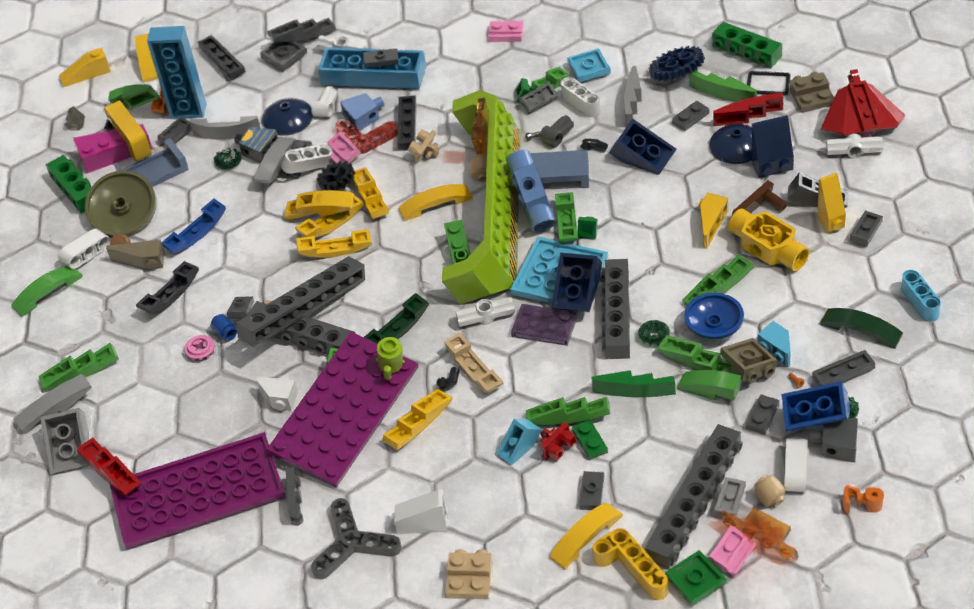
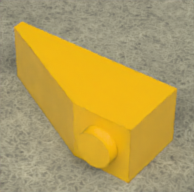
M103 48L86 52L59 75L63 87L111 72Z
M837 173L819 179L818 220L828 233L845 227L846 212Z
M707 192L704 199L700 200L698 206L701 212L704 248L709 247L728 213V198Z

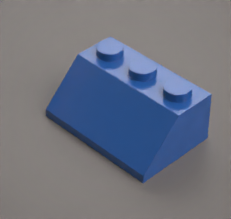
M842 381L781 394L786 432L846 420L850 414L848 392Z

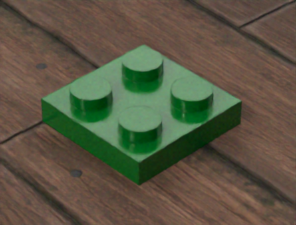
M700 550L665 572L668 581L692 606L727 584V578Z

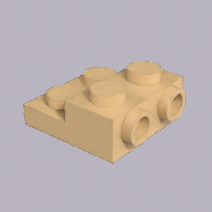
M457 549L454 553L449 552L446 598L489 599L493 569L492 554L485 550L467 553L463 549Z

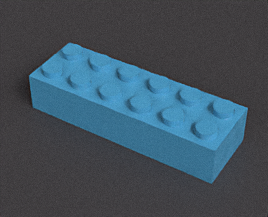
M185 26L150 27L147 43L170 119H178L179 117L185 119L204 118L207 104Z
M325 47L318 68L321 85L420 89L426 69L424 51L398 50L399 64L365 68L363 52L387 49Z

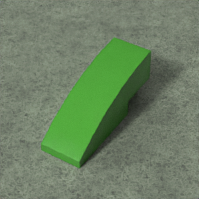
M134 84L109 91L108 101L112 104L120 100L125 108L129 107L133 110L159 99L160 95L149 84Z
M714 370L688 371L684 373L677 388L716 400L717 396L735 400L741 388V375Z

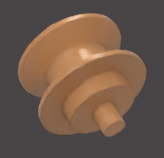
M116 234L110 240V245L131 243L129 237L124 234Z

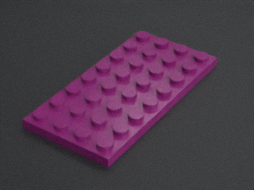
M350 332L270 443L267 453L337 488L418 369V363L403 356L405 363L402 365V368L395 373H391V379L386 380L384 379L383 371L378 366V361H376L378 344L354 332Z
M265 432L136 473L134 475L142 485L126 496L110 485L126 549L286 497L273 456L267 453L269 444Z

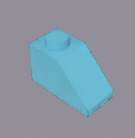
M513 419L496 454L513 465L533 448L542 429L528 419Z

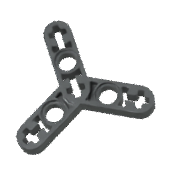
M338 498L332 502L331 511L340 537L312 562L311 569L315 578L325 579L354 552L392 557L401 552V542L395 535L358 531L349 502L346 499ZM339 507L343 508L344 514L340 515ZM343 522H351V525L349 527H341V524ZM369 540L377 541L374 546L369 547L366 545ZM335 551L342 552L341 556L337 558L331 557V554Z

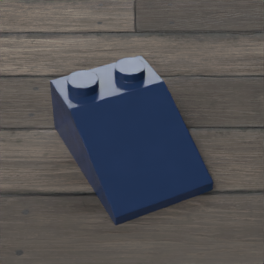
M787 115L752 123V165L758 178L794 170V154Z
M632 118L609 153L625 164L659 175L677 149Z
M560 253L552 309L590 312L602 267V262L598 256Z

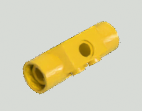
M741 208L732 215L728 224V230L741 238V248L770 266L782 263L793 271L800 270L807 262L810 250L796 241V229L767 211L753 215Z

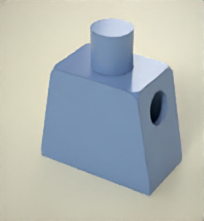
M366 93L340 101L344 117L359 132L379 119L378 109L384 106V102L381 97L372 100Z

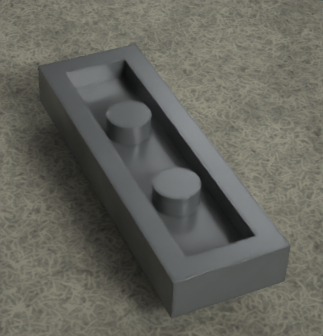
M863 350L813 371L812 378L818 386L840 381L844 382L875 369L876 363L867 351Z

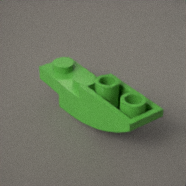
M462 220L444 223L452 263L455 264L466 260L470 256V250Z

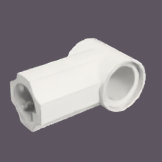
M330 86L323 89L318 101L315 100L312 104L313 116L329 118L332 116L333 104L338 96L337 90Z

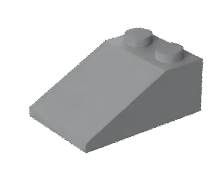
M76 408L40 417L51 475L90 466L77 453V448L89 440L84 411Z

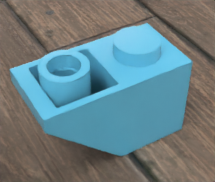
M772 321L757 334V342L772 354L778 363L789 367L791 359L789 331Z

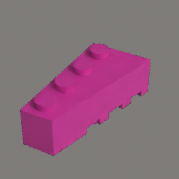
M140 124L139 126L143 129V131H144V133H145V135H146V137H147V139H148V142H149V145H150V149L152 150V145H151V142H150L148 133H147V131H146L144 125H143V124ZM116 129L73 138L87 174L132 157L127 143Z

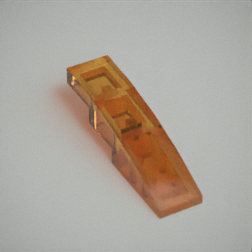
M478 98L471 139L476 154L486 155L489 112L485 98Z

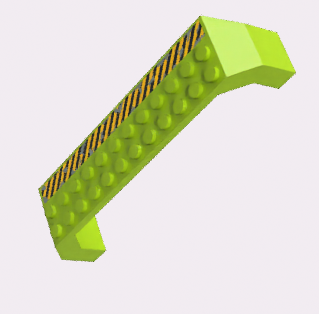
M478 90L455 99L452 105V113L468 135L488 129L484 240L466 260L443 267L442 283L460 305L510 289L517 277L519 194L512 180L506 158L511 153L520 150L521 130L514 122L512 115L506 111L503 102L499 101L496 95L483 90Z

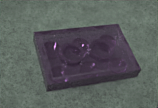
M521 304L511 330V336L568 346L578 318L577 312Z

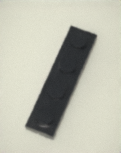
M212 35L198 41L199 48L231 79L246 72L245 67Z
M416 95L399 97L398 149L409 148L412 141L416 142Z

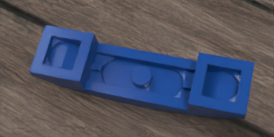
M213 198L201 208L203 214L181 233L176 234L173 232L161 242L162 246L171 253H177L191 247L208 234L224 214L226 206Z

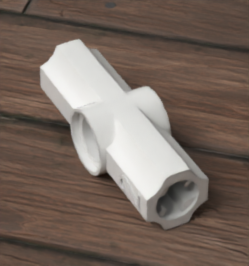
M320 35L317 42V49L325 50V47L367 49L365 45L348 42V38L345 36L331 38Z
M851 134L846 139L826 140L827 155L848 154L851 158H858L863 153L883 152L882 137L861 138L858 134Z
M512 297L493 302L488 299H482L477 302L476 306L457 310L455 313L459 327L477 322L488 325L497 317L515 313V307Z

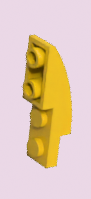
M332 190L301 193L297 195L296 200L287 202L284 217L287 220H292L316 213L323 217L352 210L355 194L353 192Z

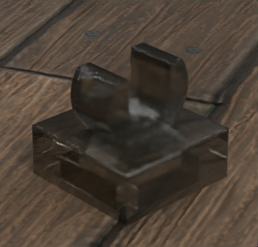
M72 106L68 109L67 122L64 125L68 129L75 127L77 130L83 128L85 115Z

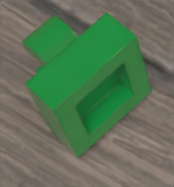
M521 78L514 90L516 102H520L519 99L522 96L533 91L534 87L529 86L528 79Z
M589 216L579 217L578 237L596 239L598 219Z

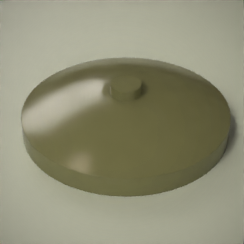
M127 170L111 172L98 179L90 188L85 200V213L93 228L98 229L108 237L112 238L116 234H124L129 237L143 230L152 220L157 206L156 193L150 182L136 172Z

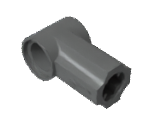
M564 115L552 126L543 127L539 138L557 147L562 142L563 136L574 127V122L569 116Z

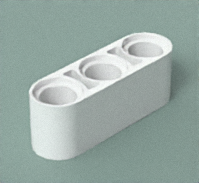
M566 77L561 80L562 98L589 117H595L600 114V99L596 93L572 77Z
M326 144L289 150L285 153L281 167L284 172L289 174L324 168L329 163L332 148Z
M92 229L62 248L58 254V259L71 269H76L106 250V246L110 245L111 239L98 229Z
M786 439L784 487L786 491L806 492L807 439Z

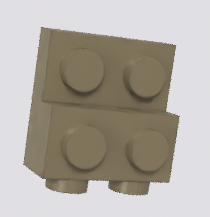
M812 72L809 76H795L790 80V92L801 113L829 107L834 99L829 89L830 83L824 72Z
M754 338L721 347L720 355L731 364V373L741 375L742 383L746 381L752 383L759 377H770L775 372L777 359Z

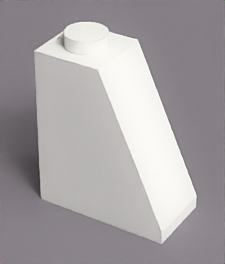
M443 489L396 504L395 513H391V524L396 527L397 534L446 532L447 509Z

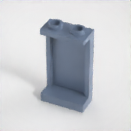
M171 138L164 141L167 148L124 169H121L118 164L114 165L116 171H133L144 176L152 187L189 169L185 156Z
M588 150L531 153L542 183L581 181L582 188H589Z

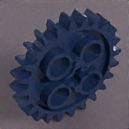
M681 46L678 49L674 48L673 51L668 50L666 54L662 53L661 57H656L657 60L652 61L649 71L654 80L658 79V81L664 80L666 82L670 79L672 81L675 78L679 79L681 76L686 77V74H692L693 70H698L697 67L702 66L705 57L702 49H699V47L687 46L683 48Z

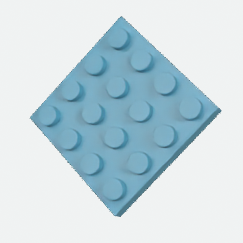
M537 237L510 288V292L512 295L552 304L560 253L598 256L602 262V267H604L605 260L608 259V252Z

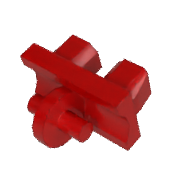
M565 422L557 429H543L540 432L542 439L539 442L541 444L540 448L543 451L541 456L546 461L550 457L558 461L564 453L561 446L564 444L570 448L576 443V436L569 431V425Z

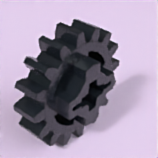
M342 160L338 163L334 161L333 164H327L326 169H321L322 173H318L316 180L321 190L339 191V189H345L346 184H351L350 180L354 179L353 175L356 173L352 164L348 163V161L344 163Z

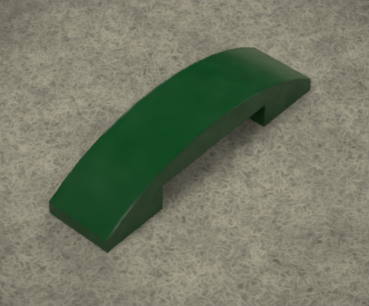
M415 293L402 304L403 310L380 330L372 329L364 338L377 344L386 337L401 338L416 324L426 311L429 303Z
M828 308L820 322V325L835 330H840L841 326L877 337V343L896 349L903 336L902 331L887 321L854 309Z

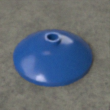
M706 293L690 301L685 309L684 318L688 329L695 335L706 339H722L733 335L740 329L744 320V311L741 304L727 294Z

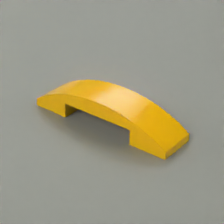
M442 185L411 197L399 206V211L404 221L422 216L421 210L454 200L455 204L471 200L473 197L467 185Z
M354 195L352 210L323 216L314 222L309 218L295 226V230L304 237L315 236L316 238L326 235L349 221L364 205L363 201Z
M369 229L351 231V237L315 241V236L296 238L298 254L319 258L348 255L372 245Z
M604 503L594 508L567 531L552 550L549 558L563 569H566L580 556L579 551L605 527L610 529L623 517V514L609 503Z

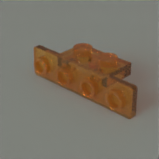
M755 507L752 508L745 521L724 510L721 511L720 515L723 524L728 528L732 525L748 536L749 539L755 538L759 540L760 544L765 548H774L786 559H798L797 550L784 543L791 531L789 525Z

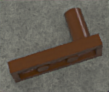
M767 180L732 211V215L741 208L752 213L765 201L782 212L787 207L788 202L772 192L774 183Z

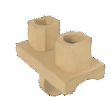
M423 129L420 130L416 139L422 142V145L412 141L408 148V152L415 156L413 161L418 163L425 152L426 158L438 156V144L434 142L432 145L434 136L437 133L432 129L429 133Z

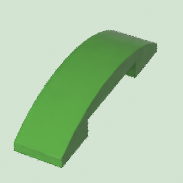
M573 192L555 194L559 242L577 241L578 233Z
M68 266L52 270L28 285L11 306L23 317L37 308L36 301L60 285L65 284L68 287L83 276L78 270L71 269Z

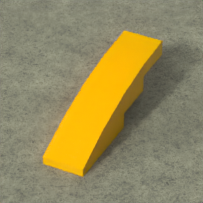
M364 167L355 170L356 174L353 175L354 179L352 181L371 218L374 219L389 214L388 207L383 201L376 182L368 169Z
M439 389L434 390L412 404L411 411L397 419V426L383 434L382 441L396 450L400 449L426 429L450 404L453 397Z

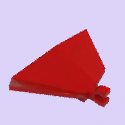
M854 69L850 70V74L847 76L850 83L837 90L820 130L848 136L851 134L892 129L899 126L905 114L872 84H868L866 80L861 81L858 70Z

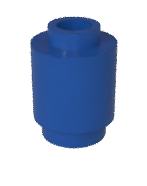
M219 314L212 318L210 327L223 340L230 341L237 335L236 325L226 315Z

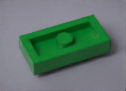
M591 420L572 426V432L589 460L608 453L606 444Z

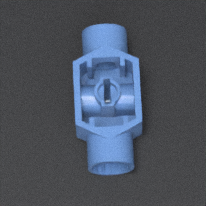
M526 149L511 153L507 156L506 163L532 232L546 231L556 224V220L531 153Z

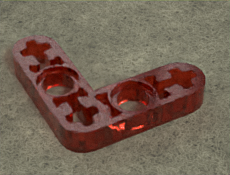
M347 119L338 120L335 124L336 132H342L359 149L361 154H365L395 138L398 133V124L394 121L386 122L364 135ZM351 135H357L354 138H349ZM375 136H380L378 139H372Z

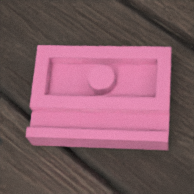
M490 21L488 41L522 42L523 21Z
M340 131L327 142V145L332 148L331 159L336 163L340 160L343 163L345 161L350 163L361 154L359 149Z
M731 525L708 559L724 572H729L734 578L757 545V542H752L748 536Z

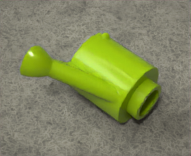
M386 337L377 345L376 361H378V366L383 371L384 379L390 380L392 377L391 373L399 371L405 363L403 360L402 344L394 337Z

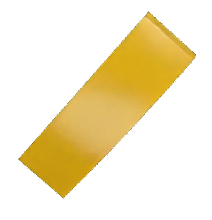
M149 33L134 36L143 82L158 79L147 43Z

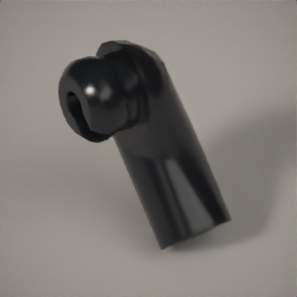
M590 138L583 139L580 145L584 150H589L590 146L605 152L608 148L607 143Z
M452 367L448 378H438L436 384L439 386V389L448 390L455 386L458 382L460 369Z

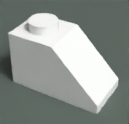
M257 376L256 381L259 391L272 409L292 411L298 394L295 380Z

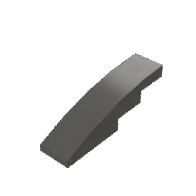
M313 18L303 23H299L295 19L267 31V34L274 42H290L325 35L336 31V26L329 18L317 23Z

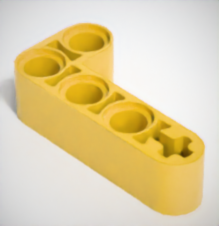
M119 100L104 107L107 118L127 143L134 161L138 162L152 155L143 129Z
M614 529L593 543V558L596 565L606 567L619 560L652 599L663 600L667 597V576L626 529Z

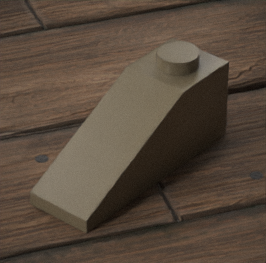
M161 240L106 246L111 261L144 270L163 268L165 252Z

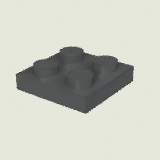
M295 41L273 42L261 51L260 55L264 60L285 70L307 53V49Z

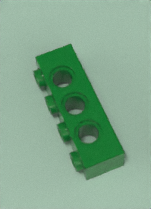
M722 22L712 32L713 47L763 66L772 68L782 57V43L726 22Z
M65 155L45 164L52 180L81 214L84 213L86 196L91 188L89 180L83 178L80 169H76L71 159L68 160Z

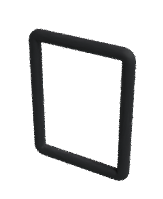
M765 71L749 72L747 82L748 86L751 85L752 74L787 76L785 92L757 90V94L783 93V95H787L789 93L791 77L790 73Z

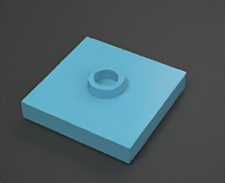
M599 48L567 57V62L579 82L611 74V69Z

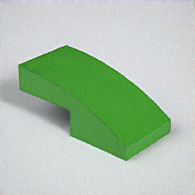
M561 67L546 71L545 77L532 81L531 86L535 90L550 82L552 87L556 89L561 86V80L570 77V75Z

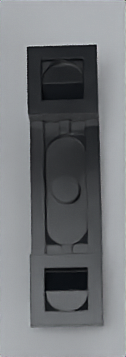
M184 261L172 271L174 277L154 295L148 293L136 304V307L150 314L167 308L190 286L199 271V267Z

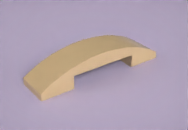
M460 332L444 341L455 362L480 390L489 393L504 384L493 369L489 370L473 352L471 344Z

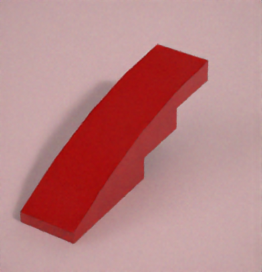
M783 93L748 98L713 111V125L749 123V118L766 117V112L783 111Z
M93 437L77 448V453L104 480L124 496L142 485L117 456L114 457L105 446L102 447Z

